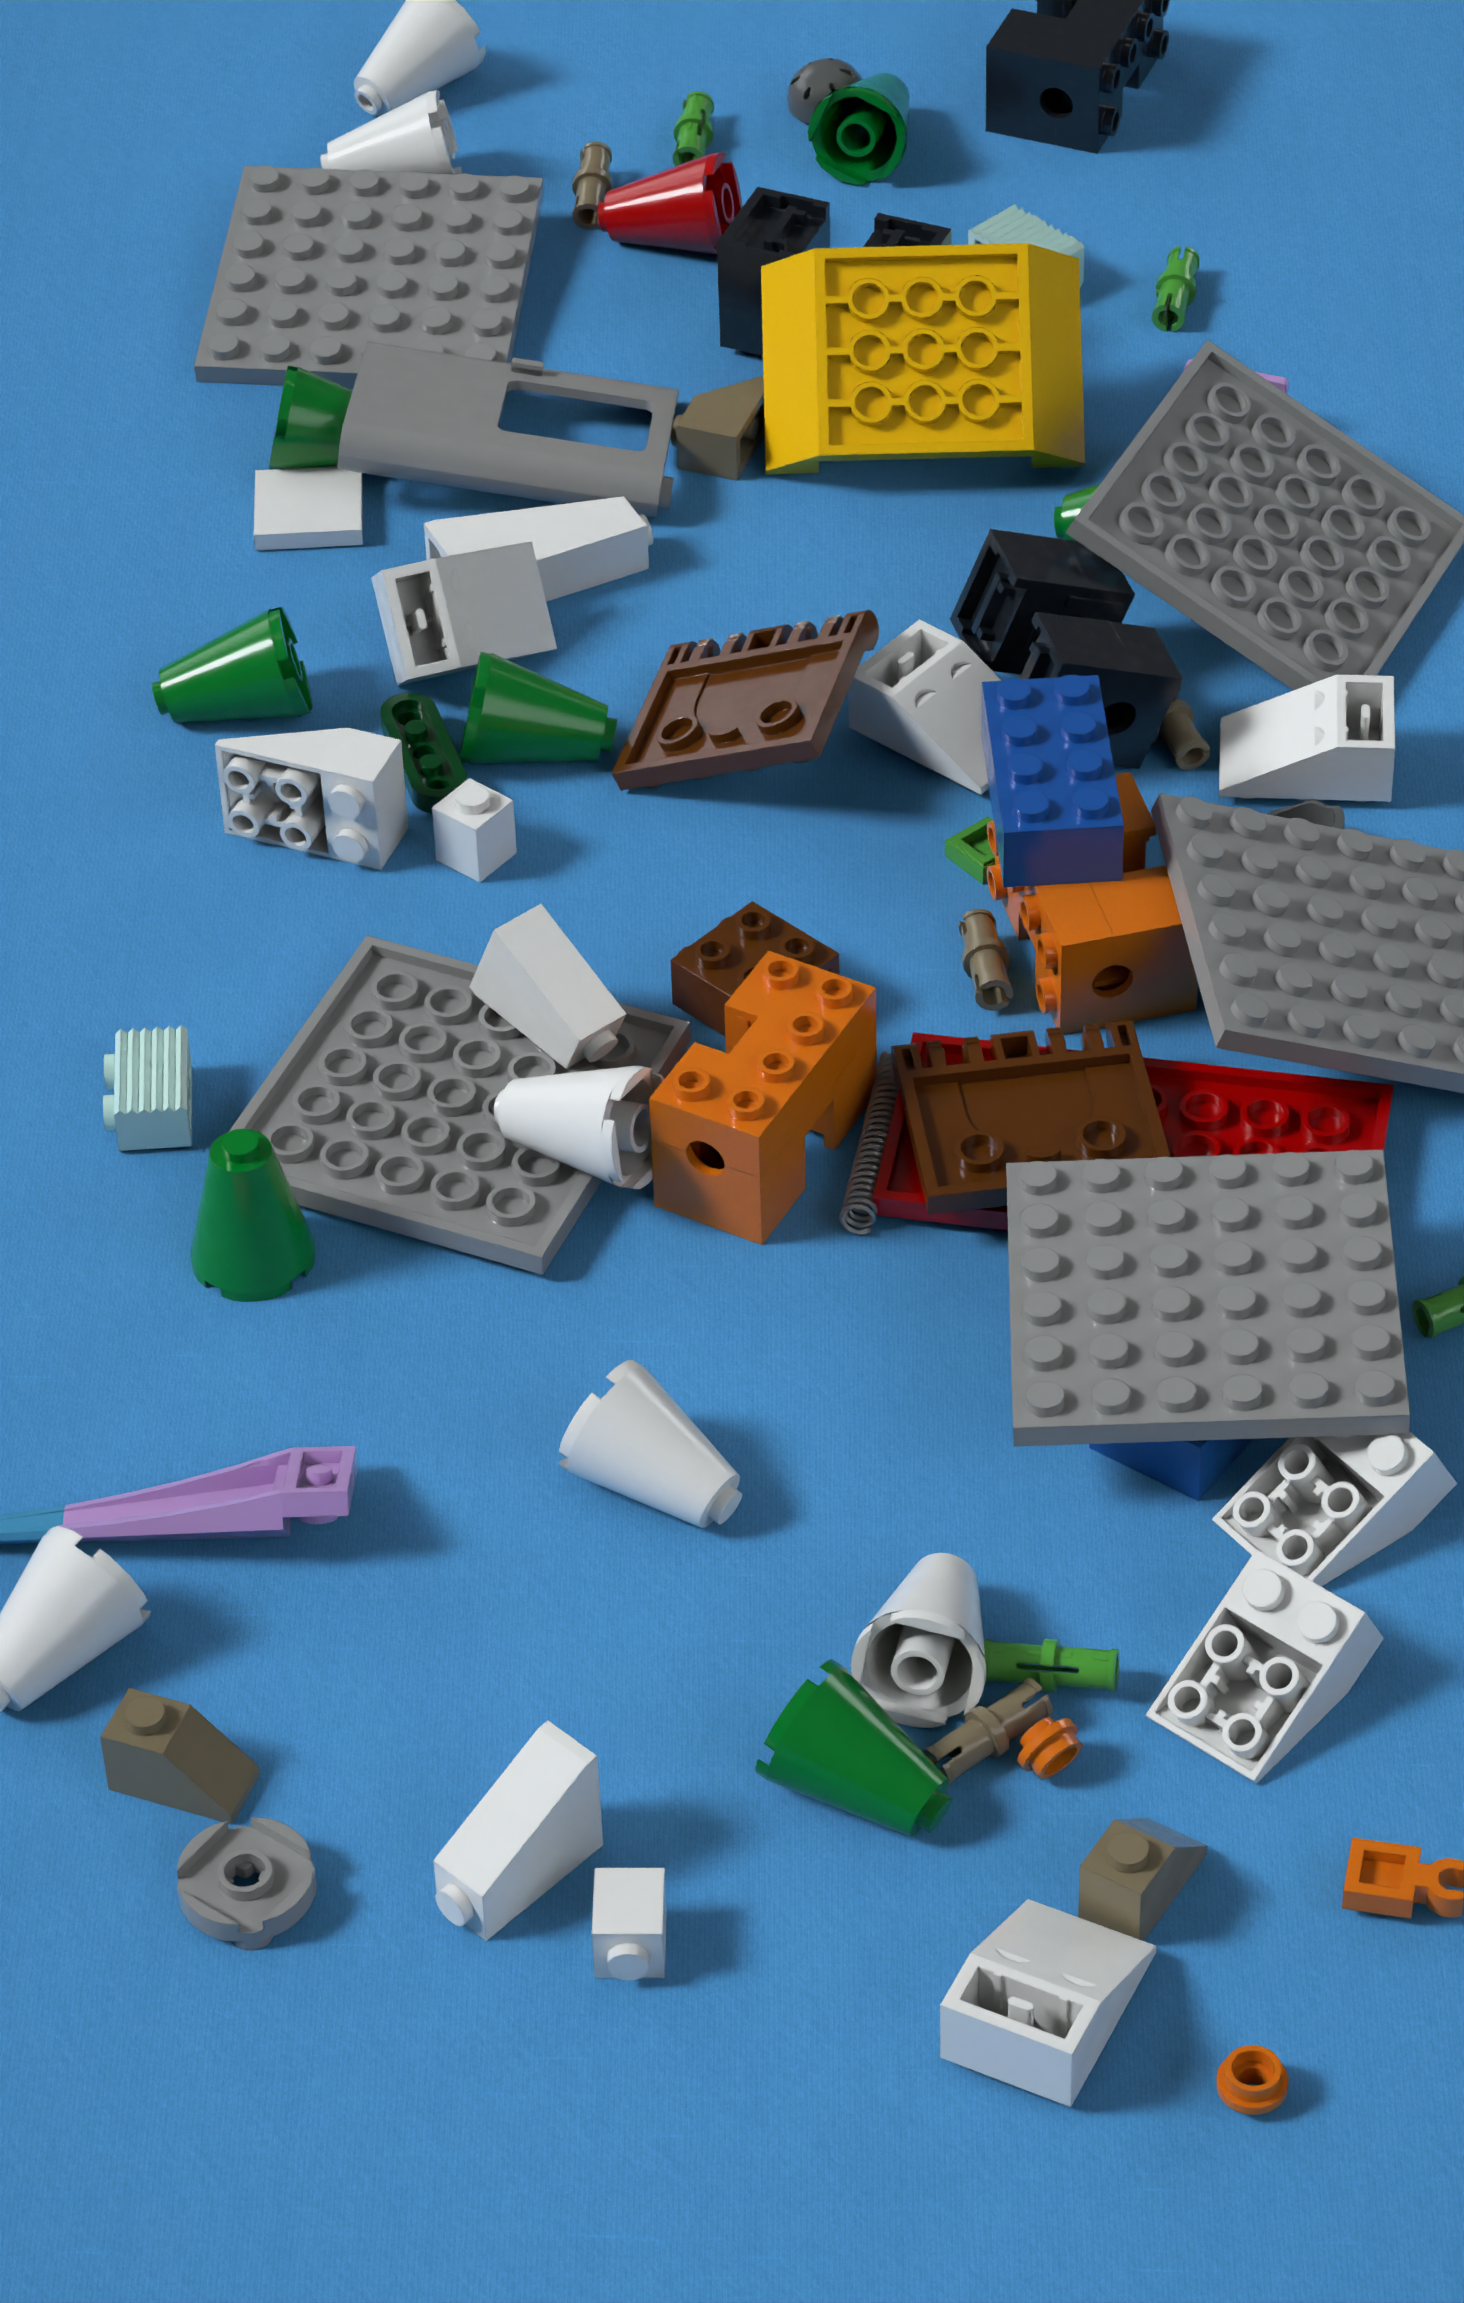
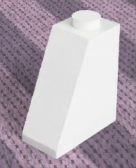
M542 904L537 905L493 931L469 986L479 999L566 1069L584 1058H587L589 1062H595L608 1054L618 1043L616 1035L626 1016V1012Z
M550 1721L545 1722L536 1730L433 1860L436 1883L435 1900L440 1911L450 1922L457 1926H467L487 1941L603 1846L598 1756Z

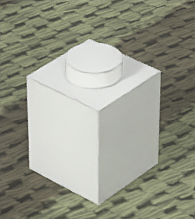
M468 778L432 807L436 861L480 883L517 853L514 803L512 799Z
M595 1868L592 1916L595 1978H617L621 1980L665 1978L667 1922L665 1868Z

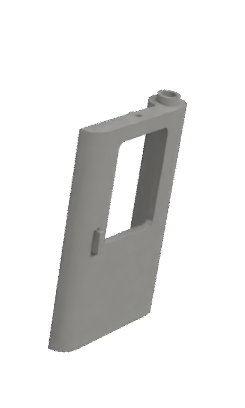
M367 341L342 427L338 453V469L559 504L624 496L638 515L644 514L646 517L657 518L659 508L669 510L674 478L664 476L671 440V430L677 409L679 389L544 369V362L513 357L512 363ZM510 390H522L648 410L653 415L646 448L642 451H633L502 430L498 426L506 393Z

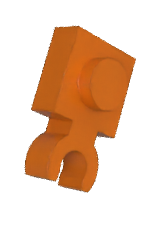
M1352 1837L1343 1889L1342 1909L1412 1919L1414 1903L1426 1905L1437 1915L1460 1917L1463 1912L1464 1892L1449 1890L1444 1887L1464 1888V1861L1445 1858L1432 1864L1420 1863L1421 1847Z

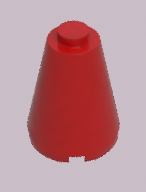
M724 152L711 153L609 190L605 195L604 202H600L598 205V221L602 232H608L611 240L614 242L717 255L718 240L733 221V217H736L742 208L739 181L732 162L722 163L726 157Z

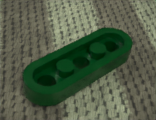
M407 692L397 694L387 699L381 706L382 732L384 736L401 740L404 779L407 791L413 804L418 809L432 814V807L465 782L467 774L435 702L428 696L420 693Z

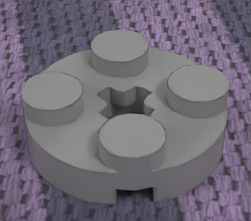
M250 1818L251 1826H239L229 1829L228 1821H224L204 1829L182 1851L177 1868L179 1905L189 1922L204 1934L223 1941H233L240 1949L255 1951L267 1946L272 1941L273 1936L288 1930L306 1914L317 1892L315 1869L311 1861V1853L307 1842L297 1831L288 1825L268 1818ZM254 1872L260 1874L258 1877L259 1882L251 1886H236L232 1879L236 1875L248 1878Z

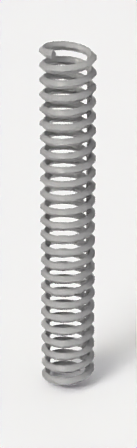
M883 1051L880 1055L877 1077L875 1078L870 1100L868 1101L862 1132L858 1140L845 1198L839 1214L841 1225L846 1230L859 1235L868 1234L871 1232V1229L856 1230L851 1228L846 1221L860 1228L870 1227L876 1221L878 1209L871 1201L899 1091L895 1085L892 1066H887L892 1064V1059L888 1060L891 1058V1053L887 1054L886 1051ZM851 1210H853V1211H855V1212H857V1213L869 1214V1215H868V1216H864V1217L858 1216V1215L854 1214ZM849 1216L852 1217V1218H854V1219H856V1220L868 1221V1222H866V1223H857V1222L851 1220V1219L849 1218Z

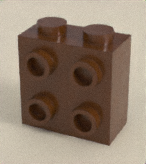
M752 901L731 917L723 919L717 927L692 945L684 947L670 960L672 1004L725 1036L724 1005L767 951L840 975L839 953Z

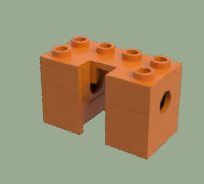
M1131 772L1115 774L1124 823L1122 881L1003 888L994 821L987 823L989 846L992 854L995 856V865L987 867V882L991 897L994 901H1002L1018 940L1031 939L1035 949V987L1038 1005L1043 1014H1051L1056 1027L1061 1028L1062 1035L1081 1032L1084 1024L1097 1023L1099 1028L1106 1027L1107 1022L1132 1019L1134 1022L1197 1010L1198 981L1166 865L1145 869L1146 842L1150 841V836H1156V828ZM1096 987H1102L1108 990H1099L1096 989Z
M767 951L724 1005L726 1053L694 1042L649 1098L654 1206L763 1245L806 1188L805 1136L807 1133L813 1130L824 1134V1147L835 1150L867 1109L872 1087L877 1077L876 987L771 951Z

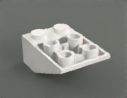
M532 541L381 570L371 577L397 686L477 668L480 652L493 653L506 660H512L557 649Z
M919 619L858 666L848 690L849 727L982 795L989 789L982 743V682L1002 680L964 641Z
M1337 674L1221 717L1219 797H1239L1243 799L1278 798L1302 801L1314 799L1391 802L1395 757L1394 676Z
M339 728L219 739L215 743L224 831L227 834L382 870L409 828L402 744L399 739L352 728Z
M1411 1432L1409 1434L1293 1437L1289 1438L1212 1520L1249 1554L1253 1555L1255 1550L1258 1549L1322 1587L1413 1531L1456 1486L1457 1482L1435 1452Z
M1256 1549L1146 1713V1717L1257 1784L1349 1692L1384 1638L1366 1612Z
M1027 1899L969 1954L940 2004V2058L1071 2107L1155 1956L1156 1946Z

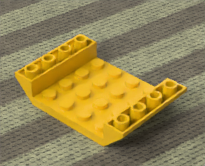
M1029 243L814 248L761 266L766 475L819 473V461L1031 456L1032 468L1085 467L1079 258Z

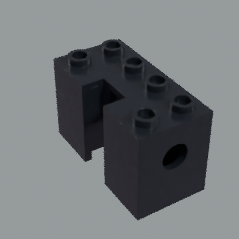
M1036 0L1037 13L1012 8L986 46V131L1098 154L1109 136L1114 137L1118 130L1122 116L1123 88L1139 89L1157 59L1162 60L1167 52L1169 32L1168 30H1163V17L1168 11L1170 0Z
M762 187L755 189L717 242L721 347L739 350L749 355L763 356L761 266L814 248H830V202ZM878 213L874 218V232L863 247L951 245V228Z
M990 529L950 617V621L960 640L964 641L992 671L1021 675L1019 679L1055 678L1066 675H1098L1113 764L1119 767L1140 769L1149 748L1155 744L1158 738L1160 725L1171 703L1179 695L1183 678L1155 628L1122 624L1135 596L1125 575L1078 541Z

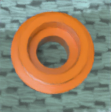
M1046 1717L1038 1721L1025 1732L1020 1740V1744L1024 1748L1017 1758L1018 1763L1025 1771L1033 1770L1040 1779H1047L1059 1773L1078 1756L1083 1747L1082 1743L1075 1736L1078 1729L1070 1718H1063L1055 1722L1052 1717Z
M1246 2045L1235 2049L1221 2063L1217 2071L1216 2088L1219 2097L1228 2107L1243 2114L1260 2115L1273 2111L1283 2103L1288 2093L1289 2079L1285 2067L1274 2052L1262 2046ZM1246 2083H1256L1258 2085L1252 2086L1246 2085Z

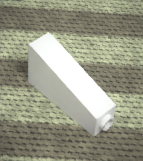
M624 496L439 519L424 523L427 560L532 541L546 602L649 569L648 546L653 544V533L648 519L644 514L638 515Z

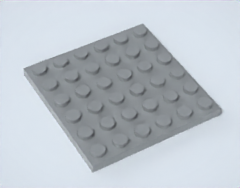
M268 165L244 166L194 364L196 382L284 386L287 366L289 365L301 367L348 389H353L367 341L511 363L544 196L543 178L517 175L484 176L467 173L435 174L417 171L385 172L367 169L335 170L317 167L285 168Z
M1207 339L1078 513L1066 534L1212 633L1225 644L1244 655L1291 689L1296 690L1337 674L1377 675L1463 545L1464 515Z
M1159 793L1151 813L1216 1048L1464 1093V851L1458 849L1445 850L1420 845L1407 839L1394 840L1369 835L1352 828L1339 829L1314 824L1302 818L1289 819L1259 813L1247 807L1233 808L1208 803L1191 796L1183 798Z
M367 935L229 1132L235 1129L254 1130L262 1133L270 1140L300 1206L543 1275L602 1180L505 1138L494 1118V1104L498 1094L505 1089L510 1081L517 1078L637 1065L652 1068L651 1073L660 1074L665 1079L691 1040L690 1022L619 1003L626 1012V1016L616 1035L618 1039L616 1046L608 1054L595 1062H589L587 1058H584L566 1069L474 994L469 986L478 965Z
M1383 1150L1006 1163L1014 1446L1410 1433V1411Z

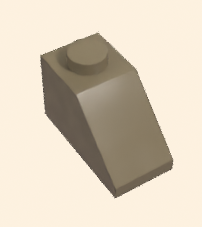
M763 376L694 396L684 414L676 416L671 430V444L677 447L678 469L738 481L765 436Z
M132 1688L127 1690L100 1736L109 1790L221 1822L228 1821V1824H233L260 1776L259 1766L192 1705Z
M1148 1818L1114 1819L1080 1865L1078 1917L1144 1941L1207 1855V1845Z

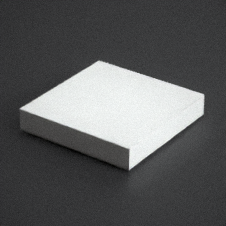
M338 466L255 470V550L363 545L362 473L339 470Z

